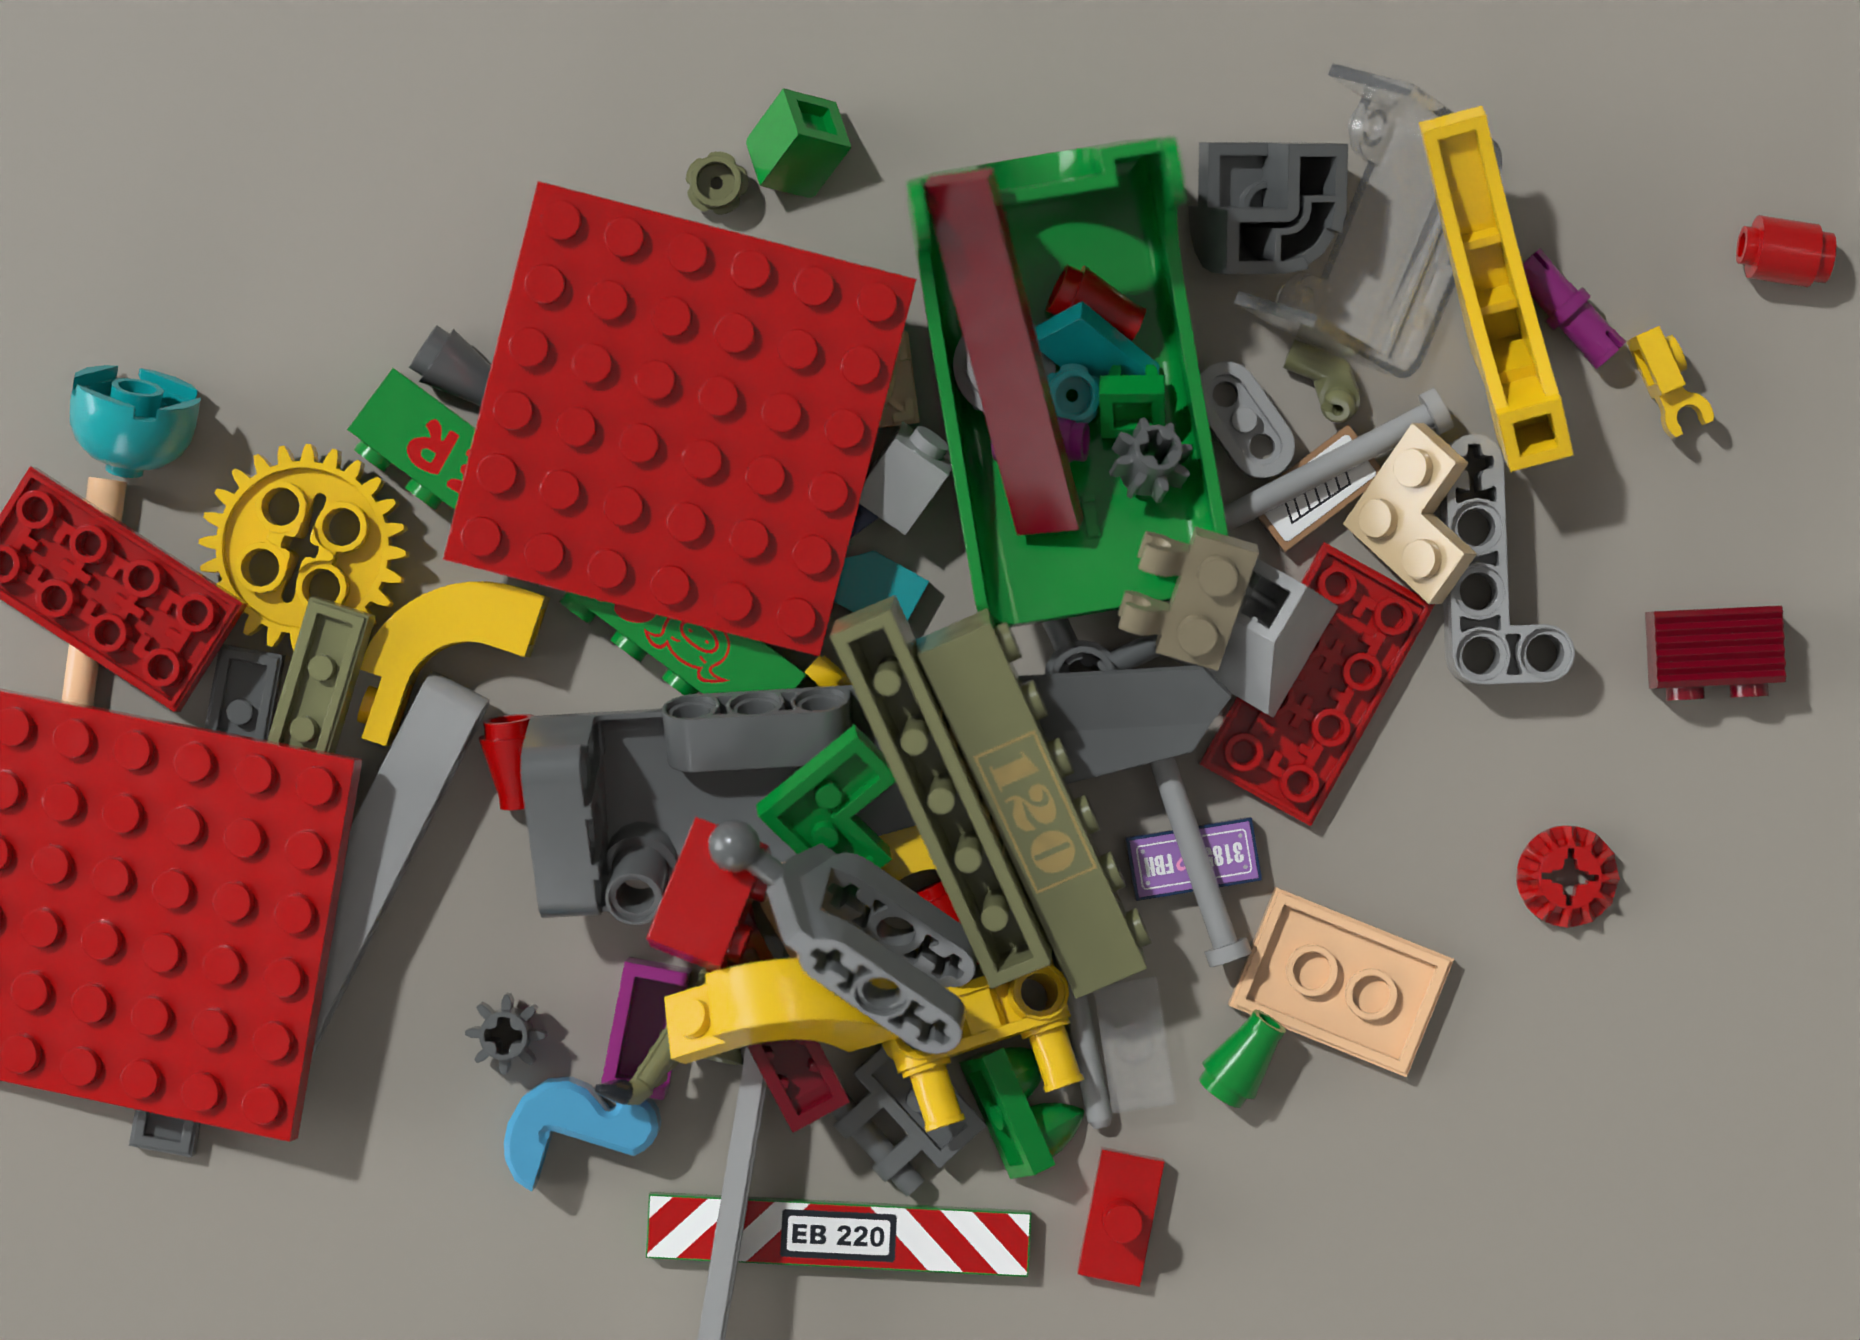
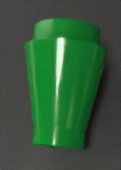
M1254 1010L1248 1020L1202 1062L1205 1068L1199 1077L1202 1086L1213 1096L1235 1108H1241L1247 1099H1255L1277 1045L1286 1033L1285 1028L1268 1014L1260 1010Z

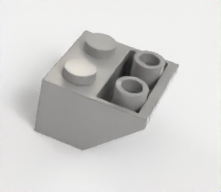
M1257 558L1219 670L1207 669L1232 694L1274 718L1338 606L1308 586ZM1172 658L1184 666H1196V664Z

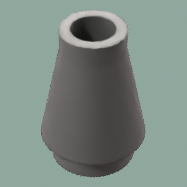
M436 325L414 357L409 368L421 375L419 382L481 407L491 365L454 328L448 333Z

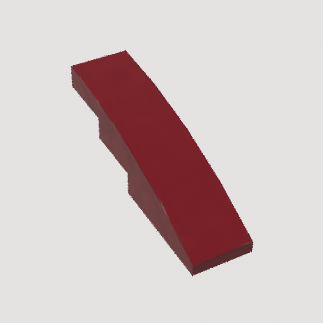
M749 912L744 924L752 926L753 932L745 954L739 964L729 960L726 968L774 960ZM788 1039L747 1045L751 1056L793 1133L850 1102L818 1041Z

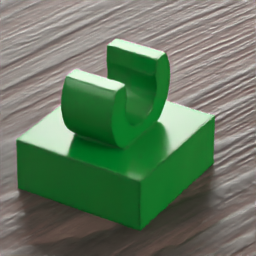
M1113 365L1108 375H1100L1101 438H1117L1120 432L1128 433L1133 437V431L1140 418H1145L1150 426H1166L1165 375H1158L1155 365H1146L1145 375H1121V365Z

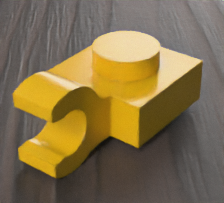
M1659 325L1627 340V346L1651 399H1656L1659 406L1662 427L1671 439L1683 435L1681 426L1677 421L1678 411L1683 406L1691 407L1695 410L1701 425L1714 421L1713 409L1708 400L1697 393L1688 392L1683 387L1686 383L1681 372L1687 370V363L1683 351L1673 335L1664 337Z

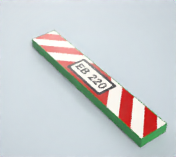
M650 1192L646 1258L711 1261L721 1195ZM749 1197L738 1263L1028 1277L1031 1210Z

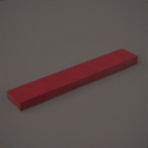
M990 168L929 176L924 185V190L1016 534L1027 535L1079 530L1084 518L994 170Z

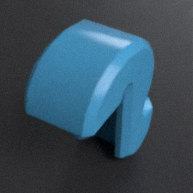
M573 1076L548 1078L529 1090L521 1098L511 1116L504 1139L505 1161L514 1180L532 1192L539 1181L553 1131L635 1156L647 1149L660 1132L662 1120L659 1107L653 1098H647L640 1105L616 1103V1106L611 1107L608 1106L601 1095L595 1092V1088L587 1082Z

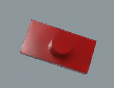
M1101 1147L1077 1266V1275L1140 1287L1165 1163L1164 1159Z

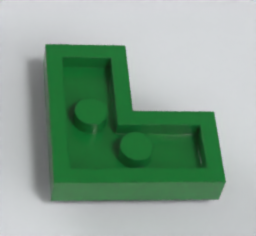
M853 725L756 804L758 818L796 854L822 843L836 854H858L879 868H882L892 860L890 847L856 813L895 783L896 780L883 752Z

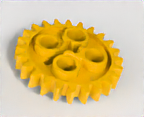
M305 444L300 461H295L289 447L283 445L278 448V465L272 466L263 455L256 454L253 456L256 475L251 477L249 474L235 468L231 472L239 489L235 493L218 488L215 490V495L226 507L223 513L204 512L203 518L218 527L217 535L200 538L198 544L206 548L215 549L216 558L202 564L200 569L204 572L220 573L222 580L217 584L248 603L243 613L245 612L249 615L243 633L247 636H253L263 626H267V645L277 647L284 635L290 633L291 645L294 651L310 598V582L316 574L325 570L333 572L339 580L340 593L334 601L336 603L370 614L372 612L369 607L373 602L387 607H392L394 604L382 589L385 582L401 584L405 581L403 576L390 569L391 561L409 557L410 552L392 546V538L408 531V528L405 524L388 523L386 516L392 513L400 504L396 499L382 501L376 499L377 494L385 483L382 478L376 477L364 484L360 482L365 468V463L362 461H354L343 471L340 470L342 452L332 448L324 462L319 463L316 447L312 444ZM290 490L298 498L300 505L299 513L291 523L280 526L270 516V501L278 492ZM322 493L326 497V502L310 535V542L319 546L316 558L305 557L302 560L298 571L294 598L291 602L287 603L283 600V593L292 578L299 560V554L290 550V545L293 538L304 539L310 527L315 497ZM351 510L359 518L361 525L360 533L351 544L340 546L331 538L329 532L330 522L340 511ZM268 550L278 559L279 573L272 583L261 587L250 577L249 565L253 556L261 551Z

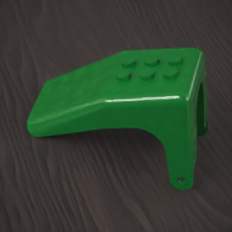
M1176 137L1122 140L936 171L906 180L908 212L977 611L980 612L988 608L996 626L1007 622L1010 628L1119 610L1125 590L1139 592L1164 602L1170 601L1178 576H1159L1138 569L1141 558H1138L1137 554L1145 531L1158 533L1187 544L1190 543L1195 527L1228 536L1182 268L1177 213L1178 207L1185 203L1186 196ZM993 168L1034 325L1037 326L1055 316L1046 311V306L1054 285L1066 265L1073 266L1079 270L1083 266H1087L1131 301L1146 308L1143 322L1132 342L1159 364V375H1165L1166 425L1170 422L1173 423L1174 432L1179 437L1181 444L1192 446V451L1186 461L1180 464L1190 472L1181 489L1169 485L1168 492L1161 503H1156L1152 495L1142 496L1136 494L1131 499L1127 497L1128 489L1123 484L1121 477H1112L1109 474L1114 462L1121 456L1112 449L1117 438H1101L1099 404L1096 417L1088 423L1090 428V446L1086 461H1073L1069 463L1084 518L1079 530L1027 535L1016 534L998 462L994 461L992 456L991 436L983 411L975 410L971 403L957 390L952 363L957 344L963 336L924 190V185L929 176ZM1055 363V373L1060 371V366ZM1074 389L1067 391L1066 398L1068 401L1073 402L1077 399L1078 394Z

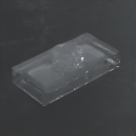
M1157 977L1119 981L1094 991L1112 1113L1176 1104Z

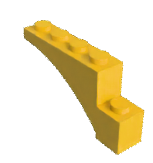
M1481 105L1418 122L1471 354L1485 385L1496 438L1509 470L1513 472L1573 456L1562 399L1552 372L1523 268L1486 113Z

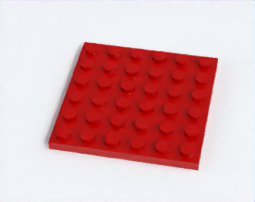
M537 181L443 560L820 657L917 279Z
M0 688V1081L287 1142L298 1139L363 759Z

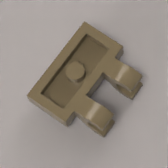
M1199 527L1194 528L1189 544L1158 533L1145 531L1137 554L1138 558H1141L1138 569L1159 576L1177 575L1178 578L1169 603L1139 592L1125 590L1118 611V616L1121 617L1118 627L1138 635L1158 634L1155 643L1156 653L1218 671L1259 554L1258 545Z

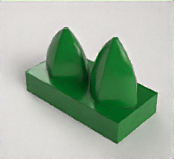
M1001 1047L979 1052L959 1062L1010 1179L1034 1176L1056 1165L1053 1157L1061 1152L1072 1140L1081 1124L1085 1111L1082 1108L1058 1102L1029 1105L1027 1098L1033 1094L1042 1080L1033 1050L1025 1047Z

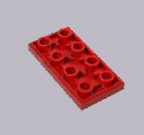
M30 466L0 513V599L170 710L181 712L248 603L37 467Z
M1322 542L1300 583L1308 586L1338 606L1333 617L1274 718L1236 696L1198 763L1308 826H1312L1435 604H1428L1415 592L1325 542Z

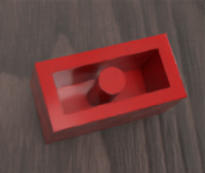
M695 817L646 939L652 948L708 970L717 971L725 969L729 960L738 964L741 962L753 932V927L744 924L753 900L761 903L765 902L768 896V885L747 870L731 872L719 868L711 859L709 851V838L718 825ZM760 842V848L772 855L769 845Z

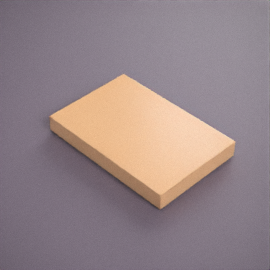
M1275 887L1250 947L1252 953L1246 957L1228 1005L1248 1014H1252L1254 1010H1260L1278 1021L1285 1029L1407 1077L1454 959Z

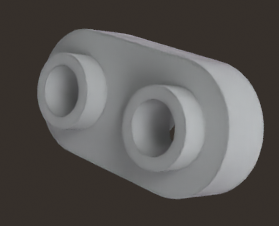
M1218 362L1206 368L1200 374L1209 429L1234 465L1243 474L1255 479L1270 478L1282 472L1293 458L1295 451L1294 436L1254 376L1244 366L1235 362ZM1226 383L1235 389L1236 401L1233 405L1222 407L1214 401L1213 390L1218 384ZM1262 435L1271 441L1273 450L1268 458L1258 459L1251 454L1249 444L1253 437Z

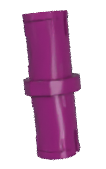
M1541 248L1522 263L1532 299L1549 316L1545 320L1546 324L1553 331L1559 327L1584 354L1595 370L1627 342L1587 301L1591 295L1584 287L1577 290L1554 266Z

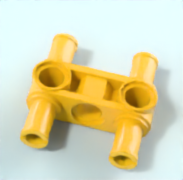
M1052 958L1050 965L992 989L985 976L970 980V982L961 987H948V990L963 1001L966 1008V1016L961 1041L956 1048L946 1053L933 1054L913 1049L900 1037L882 1042L885 1052L894 1060L898 1074L902 1073L903 1079L910 1077L926 1125L924 1126L926 1132L965 1120L946 1065L951 1063L950 1057L1021 1034L1022 1040L1029 1038L1045 1085V1093L1084 1080L1065 1028L1066 1025L1070 1024L1069 1017H1071L1067 1005L1069 996L1068 982L1063 973L1054 966ZM1026 979L1035 980L1044 987L1047 993V1003L1043 1011L1033 1010L1024 1003L1021 996V987Z

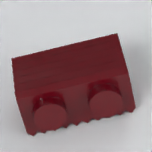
M1782 605L1645 612L1649 688H1666V701L1705 699L1704 686L1729 685L1730 698L1769 696L1768 683L1786 682L1787 677L1784 657L1785 636L1783 632L1784 611Z

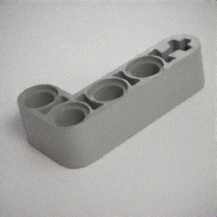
M1470 434L1462 436L1449 445L1462 457L1467 455L1468 447L1473 448L1474 458L1485 459V470L1475 473L1474 493L1486 489L1488 490V500L1474 498L1460 503L1456 502V493H1464L1470 490L1469 474L1464 470L1440 504V520L1459 536L1457 526L1461 515L1467 510L1477 511L1487 520L1489 532L1486 540L1481 545L1472 546L1467 544L1477 555L1443 602L1447 667L1455 678L1463 683L1474 685L1538 683L1558 680L1568 673L1574 662V645L1568 634L1553 625H1510L1505 477L1502 451L1495 441L1485 435ZM1470 574L1482 576L1490 585V600L1481 610H1473L1467 607L1461 600V583ZM1538 635L1549 638L1554 643L1557 651L1555 663L1544 672H1539L1532 668L1526 656L1528 644ZM1475 637L1487 641L1493 651V662L1489 669L1482 674H1474L1469 671L1463 664L1462 659L1464 646Z

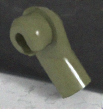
M1294 339L1283 368L1313 380L1321 411L1326 419L1334 423H1343L1350 420L1359 409L1360 392L1349 362L1343 357Z

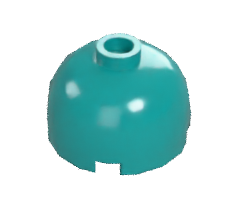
M116 365L86 367L76 372L70 399V425L76 441L92 458L105 463V470L108 473L124 478L142 477L144 470L159 469L178 459L191 444L197 425L201 398H197L198 390L193 385L177 377L139 368L138 376L140 380L117 378L119 366Z

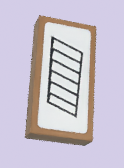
M1349 424L1279 477L1348 443L1358 436ZM1372 458L1263 514L1257 519L1284 553L1364 493L1381 467Z

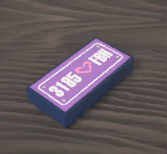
M1252 817L1198 825L1219 887L1262 880ZM1173 830L1125 837L1136 901L1194 892Z

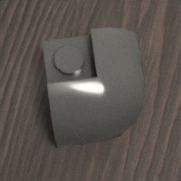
M1199 142L1198 206H1188L1192 243L1202 267L1212 273L1288 274L1309 269L1308 265L1323 255L1336 233H1342L1347 211L1348 144L1316 142Z

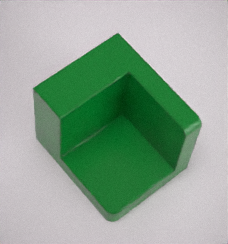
M785 88L781 90L746 140L760 186L807 198H812L819 192L852 148L835 101Z

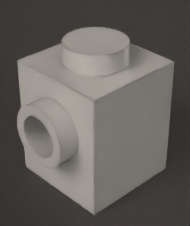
M902 422L867 471L859 504L906 535L950 473L952 467L950 456L947 452V443L928 428L917 426L916 429H913L905 422Z

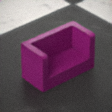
M629 957L624 961L601 1084L614 1079H626L629 1081L633 1078L638 1066L642 1064L648 1055L649 1049L659 1038V1033L667 1025L664 997L688 990L692 972L691 968ZM672 1070L668 1072L667 1081L654 1088L653 1094L648 1098L665 1099L669 1091Z

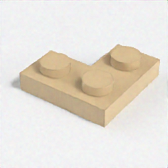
M1412 423L1343 522V525L1428 604H1442L1477 555L1471 547L1434 514L1468 465V462L1425 423Z

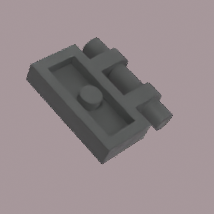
M904 1041L909 1047H911V1048H913V1049H916V1050H919V1049L913 1047L912 1045H910L909 1043H907L906 1041ZM883 1046L853 1073L867 1088L869 1093L857 1103L846 1093L850 1102L831 1112L837 1120L833 1126L845 1139L852 1136L875 1162L872 1169L884 1182L891 1179L906 1197L925 1181L909 1162L921 1150L940 1169L987 1126L986 1122L953 1087L965 1120L926 1132L924 1127L926 1125L910 1077L903 1079L902 1073L898 1074L894 1060L887 1055ZM883 1107L908 1134L895 1146L871 1120Z

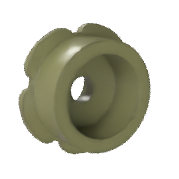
M720 151L711 152L708 157L698 158L689 166L686 173V181L690 185V189H688L687 195L697 209L704 212L713 210L714 213L723 215L732 212L739 206L740 196L744 195L748 190V176L743 167L735 164L736 161L732 155ZM713 178H720L723 181L720 189H713L711 187V180Z

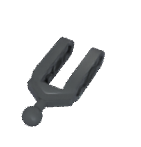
M731 820L715 828L709 838L711 859L721 869L731 872L747 870L768 885L767 894L783 943L797 952L802 969L811 978L923 1052L939 1054L956 1048L961 1041L966 1008L963 1001L947 988L961 987L970 982L975 974L977 957L959 922L858 854H836L821 843L786 859L782 863L760 848L758 833L750 824ZM899 917L907 920L912 927L906 929L894 928L889 926L883 919ZM878 977L886 978L893 981L898 987L895 989H882L873 985L869 980Z

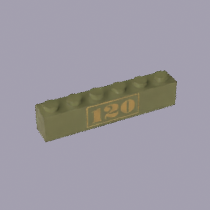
M896 595L837 619L830 634L831 640L990 988H995L1050 965L1052 946L917 654L916 639Z
M987 608L916 639L917 654L1075 998H1080L1147 969L1142 948L1152 943L1147 928L1137 908L1127 912L1124 909L1117 893L1118 890L1126 887L1122 873L1111 851L1101 856L1091 836V834L1100 831L1099 823L1086 795L1074 799L1065 777L1075 773L1061 739L1058 737L1048 741L1039 719L1049 715L1034 680L1022 684L1014 667L1013 661L1022 658V654L1008 623L1004 622L996 626Z

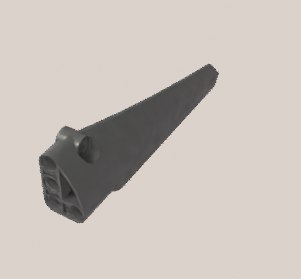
M1199 665L1019 676L1022 684L1034 680L1041 694L1049 716L1039 719V722L1048 741L1059 737L1066 749L1075 772L1065 777L1068 784L1193 752L1211 723L1231 698V692L1206 667ZM853 686L690 694L669 700L663 705L662 709L531 716L521 753V779L537 901L541 918L601 915L602 912H610L617 920L625 924L641 925L649 923L657 913L695 817L716 825L731 820L748 823L758 833L759 841L768 844L772 856L779 861L784 862L786 859L797 855L758 818L756 804L853 725L882 751ZM897 782L893 783L856 813L878 836L916 825ZM632 879L641 880L650 887L644 889L633 888L627 885L625 881Z

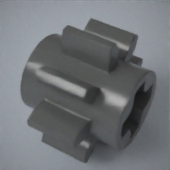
M1140 418L1133 431V437L1128 433L1120 432L1112 446L1113 451L1121 457L1116 459L1109 474L1112 477H1121L1123 484L1128 489L1127 497L1130 499L1136 494L1142 496L1152 495L1156 503H1161L1168 492L1169 485L1181 489L1190 474L1187 468L1180 464L1186 461L1192 451V446L1181 444L1179 437L1174 432V424L1171 422L1166 426H1150L1145 418Z
M512 993L504 995L501 1001V1009L496 1012L489 1004L481 1002L477 1006V1010L485 1021L482 1026H474L465 1031L466 1036L479 1038L483 1048L474 1059L476 1063L482 1062L491 1056L499 1060L500 1073L506 1075L511 1067V1059L517 1055L528 1065L535 1062V1055L527 1046L531 1040L539 1041L545 1039L548 1033L543 1029H533L530 1018L536 1013L538 1006L533 1004L524 1011L514 1008ZM504 1017L510 1018L511 1028L522 1030L523 1036L515 1040L509 1050L503 1049L501 1038L491 1036V1029L500 1025Z

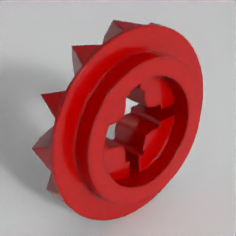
M1564 825L1541 832L1527 844L1518 861L1516 881L1522 901L1536 917L1551 925L1569 928L1594 922L1598 916L1613 904L1620 876L1615 853L1596 833L1582 827ZM1568 848H1571V858L1574 859L1575 869L1585 871L1588 875H1594V881L1585 880V883L1575 884L1573 894L1569 895V904H1566L1563 886L1552 882V879L1542 878V873H1552L1553 870L1563 869L1565 859H1568Z

